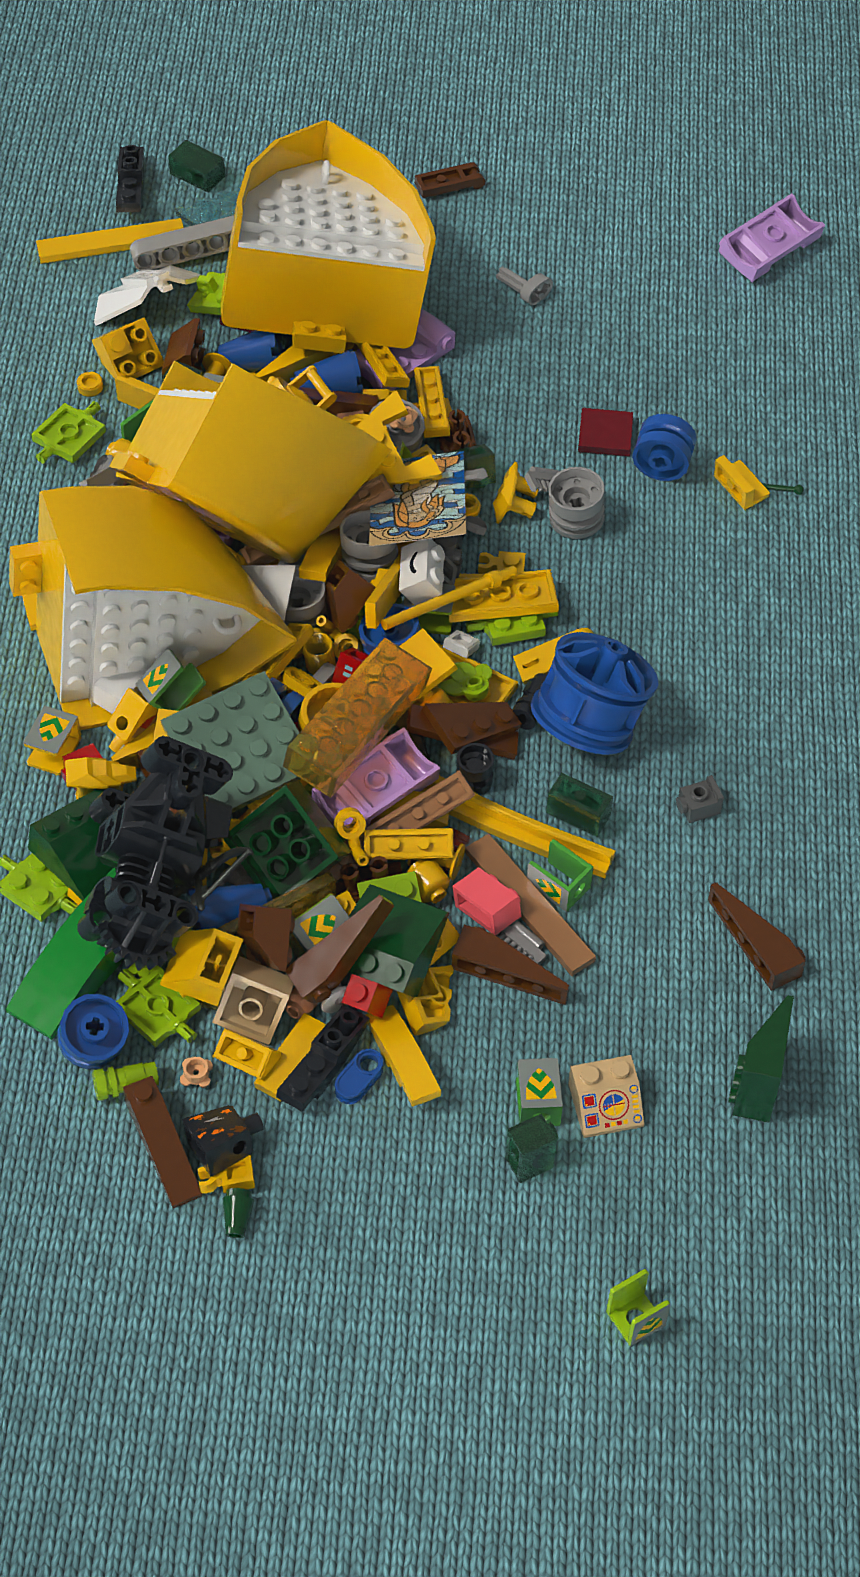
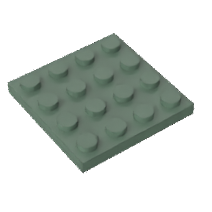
M265 671L160 720L168 737L228 761L233 769L232 779L215 794H205V796L230 804L232 806V813L274 793L286 784L296 782L318 771V765Z

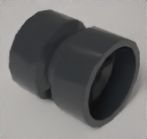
M469 743L463 746L457 754L456 772L460 770L474 793L483 795L491 789L493 783V752L489 747L480 743Z

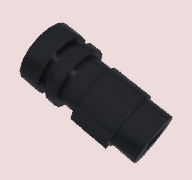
M538 673L533 679L528 681L522 691V697L517 700L512 709L522 723L521 729L530 730L537 723L531 710V700L535 692L540 689L545 681L546 674Z

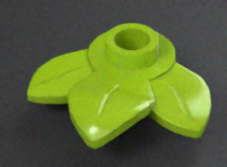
M456 662L455 664L458 669L450 675L451 678L438 684V687L443 689L449 696L465 695L470 701H480L488 694L490 687L488 681L492 677V669L485 663L473 667L467 662Z

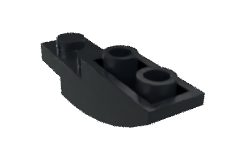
M127 145L120 147L116 212H141L144 193V147Z
M343 1004L311 1042L310 1051L277 1089L276 1098L302 1112L314 1098L318 1100L353 1051L370 1018Z

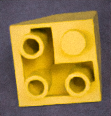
M145 317L91 340L101 363L114 379L118 376L125 379L129 377L136 379L163 366L164 360Z

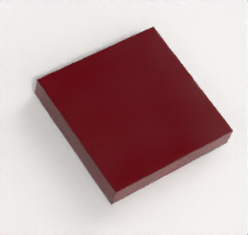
M582 408L578 452L630 456L633 412Z

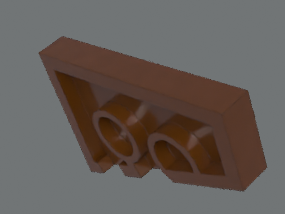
M507 702L425 703L422 708V712L451 755L458 753L463 746L469 743H485L517 731L522 725Z

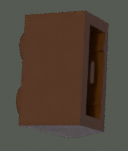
M194 318L171 334L162 367L163 381L173 361L182 364L199 375L202 374V367L200 365L206 355V348H202L205 340V330L201 329L199 318Z
M338 559L331 569L326 582H324L326 586V605L328 619L342 633H345L347 629H351L356 624L359 618L358 613L365 606V602L376 587L364 576Z
M240 904L237 935L243 939L245 945L263 966L286 971L287 964H290L292 958V948L289 946V937L295 927L292 909Z

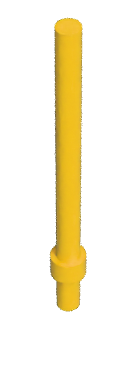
M510 566L500 571H490L484 574L481 579L382 619L381 626L384 630H388L485 588L492 589L500 586L502 581L516 576L517 570L514 566Z

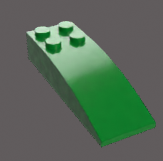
M113 868L106 876L114 878L116 869ZM89 895L78 905L41 952L6 1007L7 1013L51 1040L57 1035L64 1010L71 1002L85 994H94L125 960L122 958L115 963L114 958L116 954L114 952L105 955V947L97 945V941H86L79 935L77 924L86 915L83 912Z

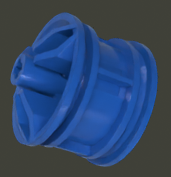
M569 633L562 636L557 642L550 670L540 689L535 692L531 700V710L539 724L560 741L590 753L603 755L617 754L629 747L633 739L636 722L649 698L657 690L658 677L652 666L641 655L618 640L593 633Z

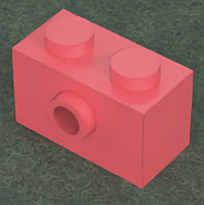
M479 867L452 886L455 907L494 935L499 934L522 917L521 900L518 893L512 888H507L494 875L486 873Z

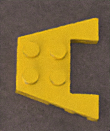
M397 390L390 394L356 426L392 449L391 453L366 482L381 474H384L391 488H393V485L402 483L416 484L419 483V480L431 478L433 481L439 480L443 477L431 454L405 466L384 427L408 415L407 409Z

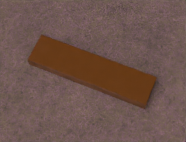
M411 704L408 709L407 731L442 741L422 712L423 706ZM514 731L482 744L489 747L493 755L514 760L517 756L518 732Z

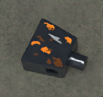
M229 1105L182 1119L187 1144L210 1177L251 1155L253 1146L250 1135L264 1130L262 1120L257 1112L241 1118L233 1106Z

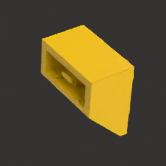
M215 928L185 932L179 937L174 949L176 955L170 959L160 985L218 1007L238 959L243 939Z

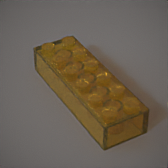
M384 638L289 744L283 767L332 798L424 691L432 668Z

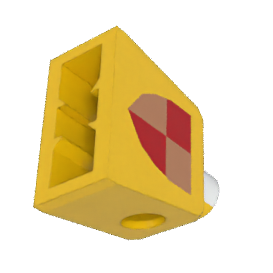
M128 688L107 723V727L116 734L108 746L115 753L157 720L158 709L150 705L141 692Z

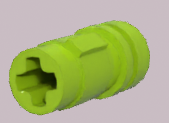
M155 1061L126 1065L117 1069L111 1066L107 1067V1071H104L103 1068L92 1070L97 1101L108 1099L109 1095H112L113 1098L118 1097L119 1093H124V1086L153 1076L157 1086H159Z

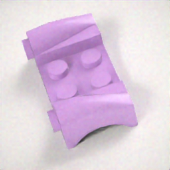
M791 193L742 226L725 235L719 242V253L735 269L753 282L767 273L772 264L800 246L805 248L819 239L825 224L807 217L799 207L796 197Z
M421 308L413 345L404 349L388 348L409 379L414 376L415 367H428L455 347V332L441 320ZM360 349L355 351L361 376L374 389H389V391H393L398 388L384 386Z
M403 727L326 780L319 782L312 788L311 797L333 826L335 816L340 810L353 807L361 812L366 821L365 828L370 826L372 819L413 791H422L438 780L440 767L423 756L413 743L408 731ZM347 818L344 821V824H350L353 821V818Z

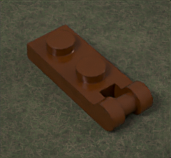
M474 162L418 174L414 178V183L422 198L469 187L480 189L485 185L486 181L483 175L479 173L478 165Z

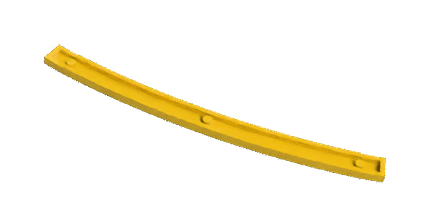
M281 674L277 677V680H279L280 682L282 676ZM370 737L366 746L361 750L367 752L381 742ZM439 775L438 780H436L420 792L427 791L428 789L435 786L436 784H438L446 778ZM474 793L475 796L449 812V815L546 858L549 855L550 842L555 839L592 865L593 874L604 879L615 857V850L539 822Z

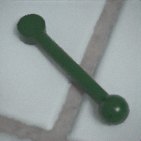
M762 483L766 489L790 491L797 495H801L804 492L802 485L793 487Z

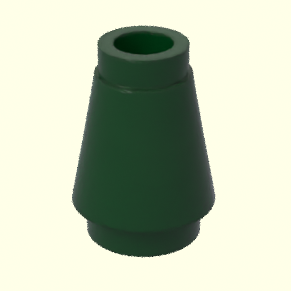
M230 1188L226 1190V1196L222 1198L225 1235L230 1238H244L254 1199L250 1190Z

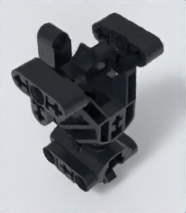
M167 736L158 737L142 753L141 763L151 774L142 781L131 795L114 788H107L89 806L90 817L95 822L101 824L98 831L95 855L102 864L115 868L116 875L114 878L105 876L95 885L85 903L83 914L86 915L79 920L77 930L79 935L86 941H97V945L105 947V955L114 952L116 954L114 958L115 963L123 958L125 959V967L127 969L135 963L137 971L142 970L145 966L150 971L157 965L161 967L176 955L171 944L174 937L182 936L197 923L199 919L197 909L190 902L172 896L174 885L178 887L185 886L199 869L205 849L216 848L219 839H226L228 837L232 815V806L230 804L205 796V794H215L232 779L233 769L228 761ZM171 807L172 809L178 811L174 814L171 810H169V808Z

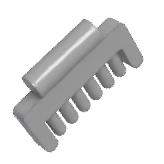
M532 466L524 478L532 492H536L537 489L547 492L549 491L548 486L552 477L559 470Z
M516 921L512 926L509 925L496 935L537 964L541 965L545 961L546 954L541 951L545 942L519 921Z

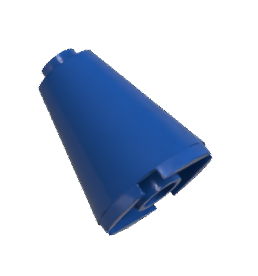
M254 330L219 345L218 351L214 353L225 356L231 363L247 372L258 373L286 350L282 349L281 341L284 340L281 333Z
M347 349L343 354L338 353L312 364L317 368V373L330 390L363 394L362 385H358L361 372L356 353L353 349ZM309 366L295 371L294 377L290 378V382ZM310 380L300 386L316 389Z
M261 883L218 886L204 900L205 909L203 911H199L197 906H195L199 917L195 924L196 929L215 928L229 934L237 931L240 904L273 905L269 888L263 889ZM195 888L188 889L187 895L192 896Z

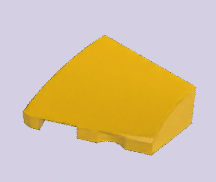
M452 965L429 968L418 997H412L396 991L414 1036L436 1030L450 1021L451 1009L448 1002L452 998V989H449L450 977L454 972Z

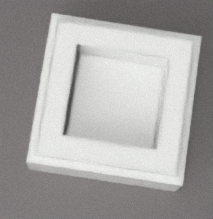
M456 630L445 638L443 648L468 658L478 650L481 641L462 631Z

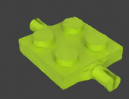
M93 401L85 410L73 408L66 403L62 404L31 434L32 441L44 447L36 455V459L44 464L52 455H58L74 463L106 432L105 425L93 418L101 409L100 405Z
M558 612L465 622L467 633L483 630L489 636L492 646L546 636V627L543 619L557 617Z
M33 853L19 863L9 858L6 854L3 855V858L0 857V866L9 871V874L0 881V893L40 922L59 909H63L71 915L78 907L67 896L68 887Z
M157 967L149 975L140 979L134 977L128 969H124L123 973L122 971L119 973L118 979L128 989L116 1002L124 1009L128 1022L155 1048L175 1033L182 1036L187 1043H191L192 1039L195 1040L197 1033L186 1023L201 1010L200 1003L193 997L185 996L182 998L179 992L161 986L160 982L165 973L161 967Z

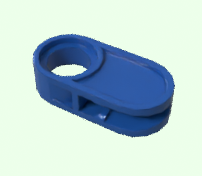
M368 1048L361 1050L337 1076L335 1080V1094L340 1102L345 1104L357 1103L381 1077L384 1059L377 1050ZM372 1059L378 1066L372 1071H366L361 1068L360 1064L364 1060Z

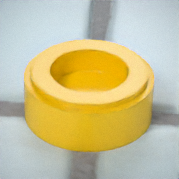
M95 372L81 374L77 378L79 393L87 397L96 396L103 390L102 377Z

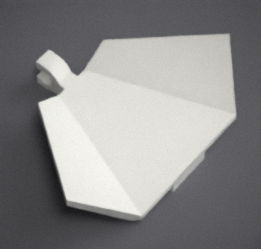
M169 265L159 270H140L121 278L123 285L99 295L94 318L95 326L142 304L153 287L157 286L162 293L173 289L172 284H168L167 281L187 285L196 282L201 274Z

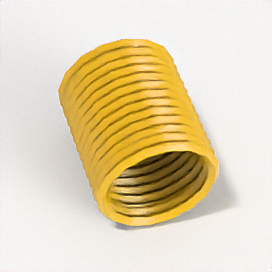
M322 632L313 633L304 644L303 653L306 668L314 675L326 662L336 665L331 637Z

